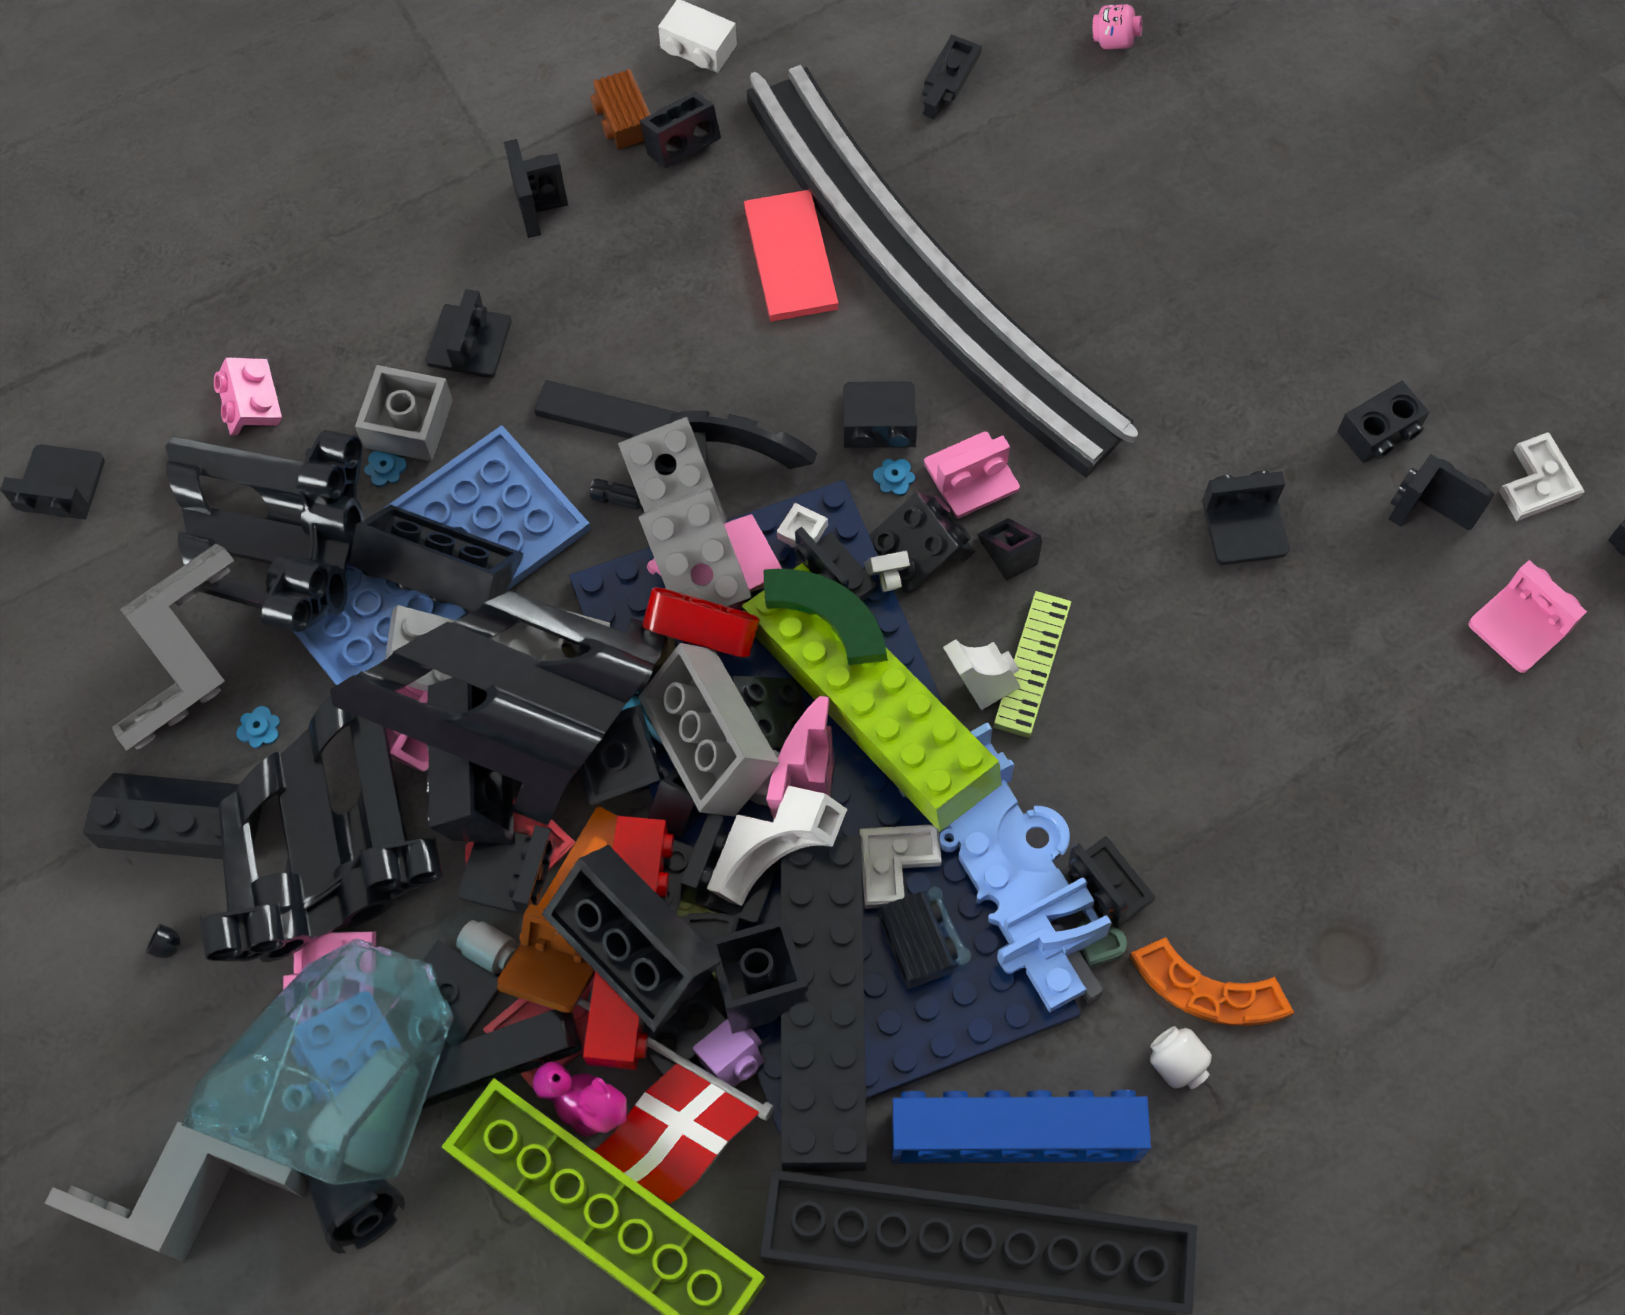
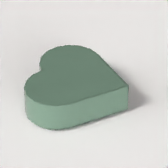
M1086 918L1081 921L1078 927L1089 924V920ZM1111 927L1106 937L1081 949L1080 952L1089 968L1120 958L1126 950L1127 938L1122 931Z

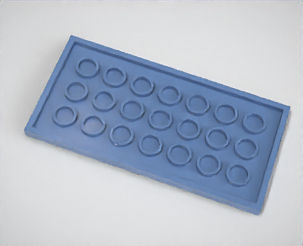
M502 425L390 503L393 506L524 553L507 591L591 530L590 523ZM349 555L345 570L348 595L344 611L337 616L326 614L320 621L302 632H292L333 683L338 685L352 675H357L361 671L364 672L385 660L392 610L397 605L456 621L469 613H466L462 607L452 603L436 602L430 599L429 595L417 590L401 589L395 585V582L382 577L366 576L362 573V570L349 566Z

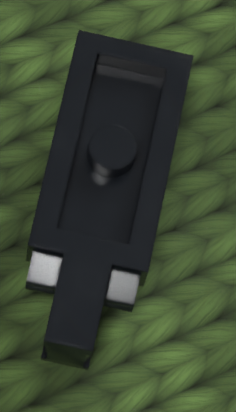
M954 35L950 36L925 79L922 95L926 98L923 102L924 111L922 115L935 120L943 104L951 105L981 55V45Z

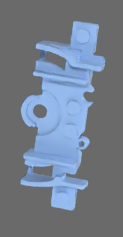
M985 723L971 731V733L998 759L1002 785L940 833V848L945 852H953L958 846L960 847L958 859L978 891L976 903L980 904L985 900H992L998 906V910L995 913L989 914L988 923L999 926L1009 943L998 950L997 959L1001 967L1009 974L1025 967L1026 974L1048 1011L1052 1012L1085 994L1086 991L1085 986L1067 956L1106 937L1112 922L1107 915L1100 919L1092 908L1094 899L1086 887L1087 882L1084 877L1068 884L1060 869L1055 867L1053 862L1061 854H1065L1069 845L1070 832L1068 825L1059 813L1045 806H1033L1034 810H1029L1026 814L1022 813L1017 799L1007 785L1008 782L1012 781L1014 764L1012 760H1007L1003 752L997 754L991 744L992 728L989 723ZM899 789L901 795L904 797L905 794ZM1032 828L1044 829L1049 835L1048 844L1039 849L1031 847L1026 841L1027 832ZM947 838H950V839H952L953 841H952V842H947L946 839H947ZM1083 910L1090 922L1078 928L1055 932L1050 923L1059 917L1071 915Z

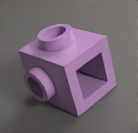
M728 1019L692 1047L702 1067L707 1072L733 1087L741 1081L752 1077L758 1067L764 1063L758 1049L762 1042L752 1028L732 1034Z

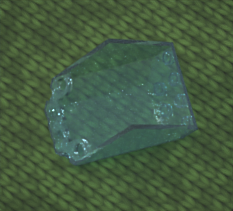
M359 938L307 964L197 1082L182 1126L333 1185L398 1177L454 1017L448 1002L443 1000L437 986V976L432 965L419 959H410L405 954L385 947L373 946L371 942Z

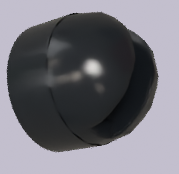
M159 923L149 941L146 953L157 958L172 957L177 953V948L173 945H180L178 933L172 928Z

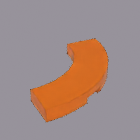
M1167 937L1133 951L1129 955L1137 971L1160 996L1182 1011L1200 1019L1230 1026H1255L1277 1022L1294 1014L1275 977L1253 983H1222L1201 975L1200 971L1193 968L1178 955Z

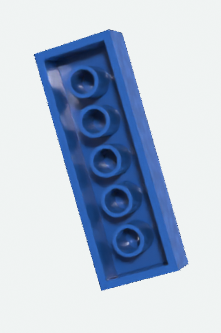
M1001 1090L985 1092V1097H968V1092L947 1091L943 1092V1098H926V1093L922 1091L902 1092L901 1098H893L891 1108L892 1164L1140 1162L1151 1149L1148 1096L1136 1097V1091L1133 1090L1110 1092L1111 1097H1094V1092L1090 1090L1070 1091L1068 1093L1069 1097H1052V1092L1046 1090L1029 1091L1026 1093L1027 1097H1010V1092Z

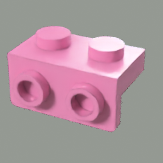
M225 358L220 371L215 373L214 389L216 393H220L222 401L221 417L223 422L228 425L230 436H238L243 425L278 426L282 415L268 360Z

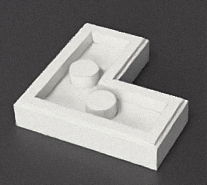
M1549 432L1518 443L1513 450L1528 476L1505 484L1499 490L1516 521L1581 498L1585 492Z
M934 825L865 828L859 830V835L861 836L865 909L879 908L882 905H887L890 902L904 898L902 868L941 866L939 830Z

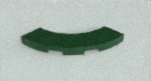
M794 569L763 570L767 609H791L821 617L830 624L832 630L841 640L849 665L888 661L885 641L874 615L859 597L849 589L829 578L807 571Z

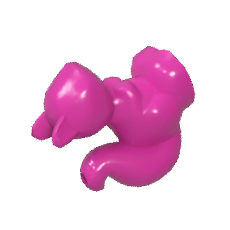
M547 1062L536 1071L533 1078V1089L536 1096L553 1101L561 1121L570 1125L579 1135L589 1137L601 1132L606 1133L626 1121V1097L611 1084H605L602 1078L588 1073L571 1075L559 1062Z

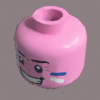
M1105 5L1100 9L1099 14L1093 17L1094 42H1099L1103 49H1129L1133 46L1135 37L1142 35V17L1135 16L1134 8L1131 5Z

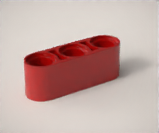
M654 587L650 593L642 626L649 631L738 657H749L760 619L753 614L673 590Z

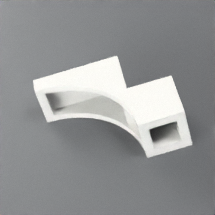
M788 786L773 823L737 814L707 889L729 903L742 906L757 879L783 856L808 846L825 845L833 847L847 809L825 793Z

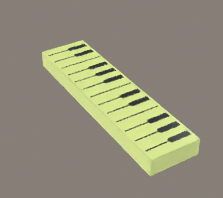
M1035 591L1014 658L1019 668V671L1014 673V676L1020 688L1001 699L993 728L1030 739L1071 601Z

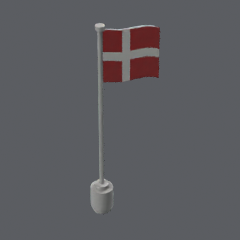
M471 920L460 931L456 946L462 950L464 957L496 975L501 973L516 951L517 942L514 938L485 921L478 923L475 920ZM581 997L577 1005L589 1011L590 1002ZM648 1037V1047L674 1061L676 1064L645 1091L626 1116V1121L620 1124L615 1132L593 1151L646 1190L671 1204L699 1182L729 1141L757 1116L767 1121L774 1111V1106L768 1102L761 1104Z

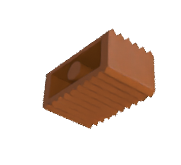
M626 69L625 72L620 71L618 74L614 73L606 78L601 77L600 80L595 79L593 81L595 94L590 95V100L595 114L603 115L604 120L601 121V125L606 139H613L617 150L643 142L644 137L640 120L651 114L631 70Z

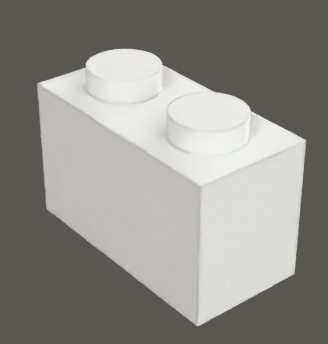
M676 0L658 26L661 49L670 55L682 57L700 68H707L716 73L719 72L737 45L736 23L683 0Z

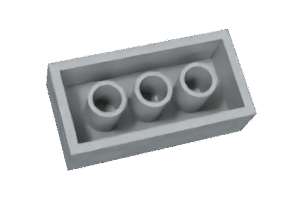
M679 643L638 696L699 812L735 817L780 763L722 661L713 649Z

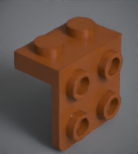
M530 904L523 916L520 945L498 977L497 989L500 992L561 1012H572L595 975V970L543 917L542 913L545 908Z

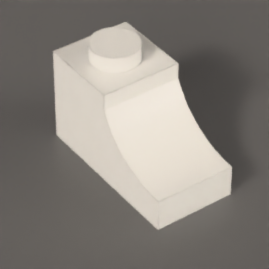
M956 639L943 647L981 710L1020 688L1014 676V673L1019 671L1018 666L1009 651L1001 654L994 642L984 647L974 648L964 646Z

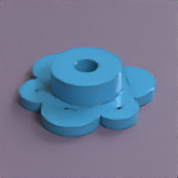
M374 451L369 455V464L366 465L364 471L367 476L371 477L373 485L383 487L388 482L397 483L400 480V473L406 470L407 464L402 457H397L396 454Z
M886 459L883 461L882 467L874 470L873 479L876 483L880 484L881 492L888 494L892 491L897 496H903L908 492L909 485L914 483L915 475L910 472L911 465L907 460L899 459L894 462L891 459Z
M259 706L253 710L252 714L245 713L241 716L240 721L242 725L236 732L240 741L249 742L250 746L255 749L260 748L263 743L273 744L277 741L279 732L276 728L280 725V719L276 715H271L267 707Z

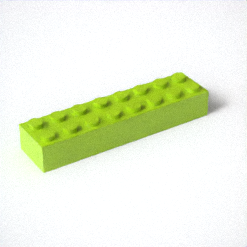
M803 563L794 568V570L811 572ZM764 590L742 605L744 612L753 614L760 619L755 635L758 641L814 700L819 696L829 697L830 706L828 714L940 832L1002 785L998 759L887 648L888 661L849 665L841 640L832 630L830 624L821 617L791 609H767Z
M493 1078L442 1145V1148L449 1156L662 1315H744L766 1283L763 1274L495 1078Z

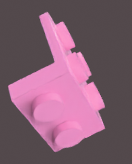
M1529 560L1517 571L1510 583L1470 619L1469 627L1520 673H1525L1569 634L1587 611L1573 595L1566 593L1553 582L1550 575L1544 569L1535 566Z

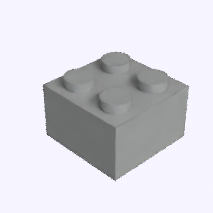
M376 365L355 424V429L363 447L432 462L453 402L446 378Z

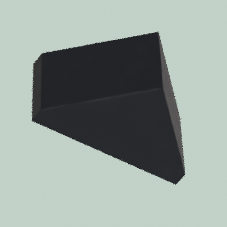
M1007 518L977 534L980 542L1006 581L1038 565L1043 542L1041 535L1012 519Z

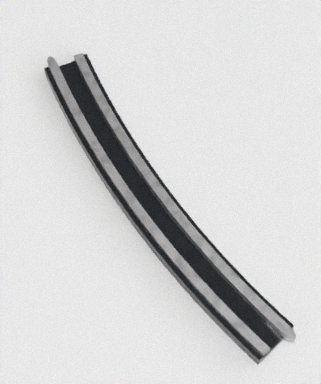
M799 65L789 69L788 80L770 87L760 74L756 72L751 73V89L747 90V103L803 191H810L815 208L875 283L959 371L1020 426L1085 478L1093 472L1122 440L1130 443L1136 442L1138 432L1133 426L1134 420L1081 380L1032 338L955 263L925 230L858 146L807 67L802 68Z

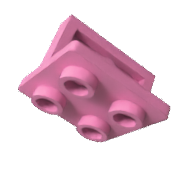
M984 431L924 459L926 469L957 519L1015 494L1020 488L1018 481L1007 465L1010 446L1004 436L992 440L989 433Z

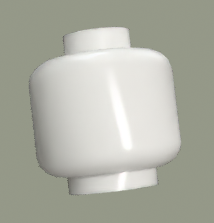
M1173 1026L1160 1034L1152 1042L1150 1047L1153 1051L1150 1056V1062L1172 1088L1177 1089L1187 1085L1190 1089H1194L1208 1078L1209 1073L1206 1069L1210 1065L1212 1055L1192 1030L1188 1028L1178 1030Z

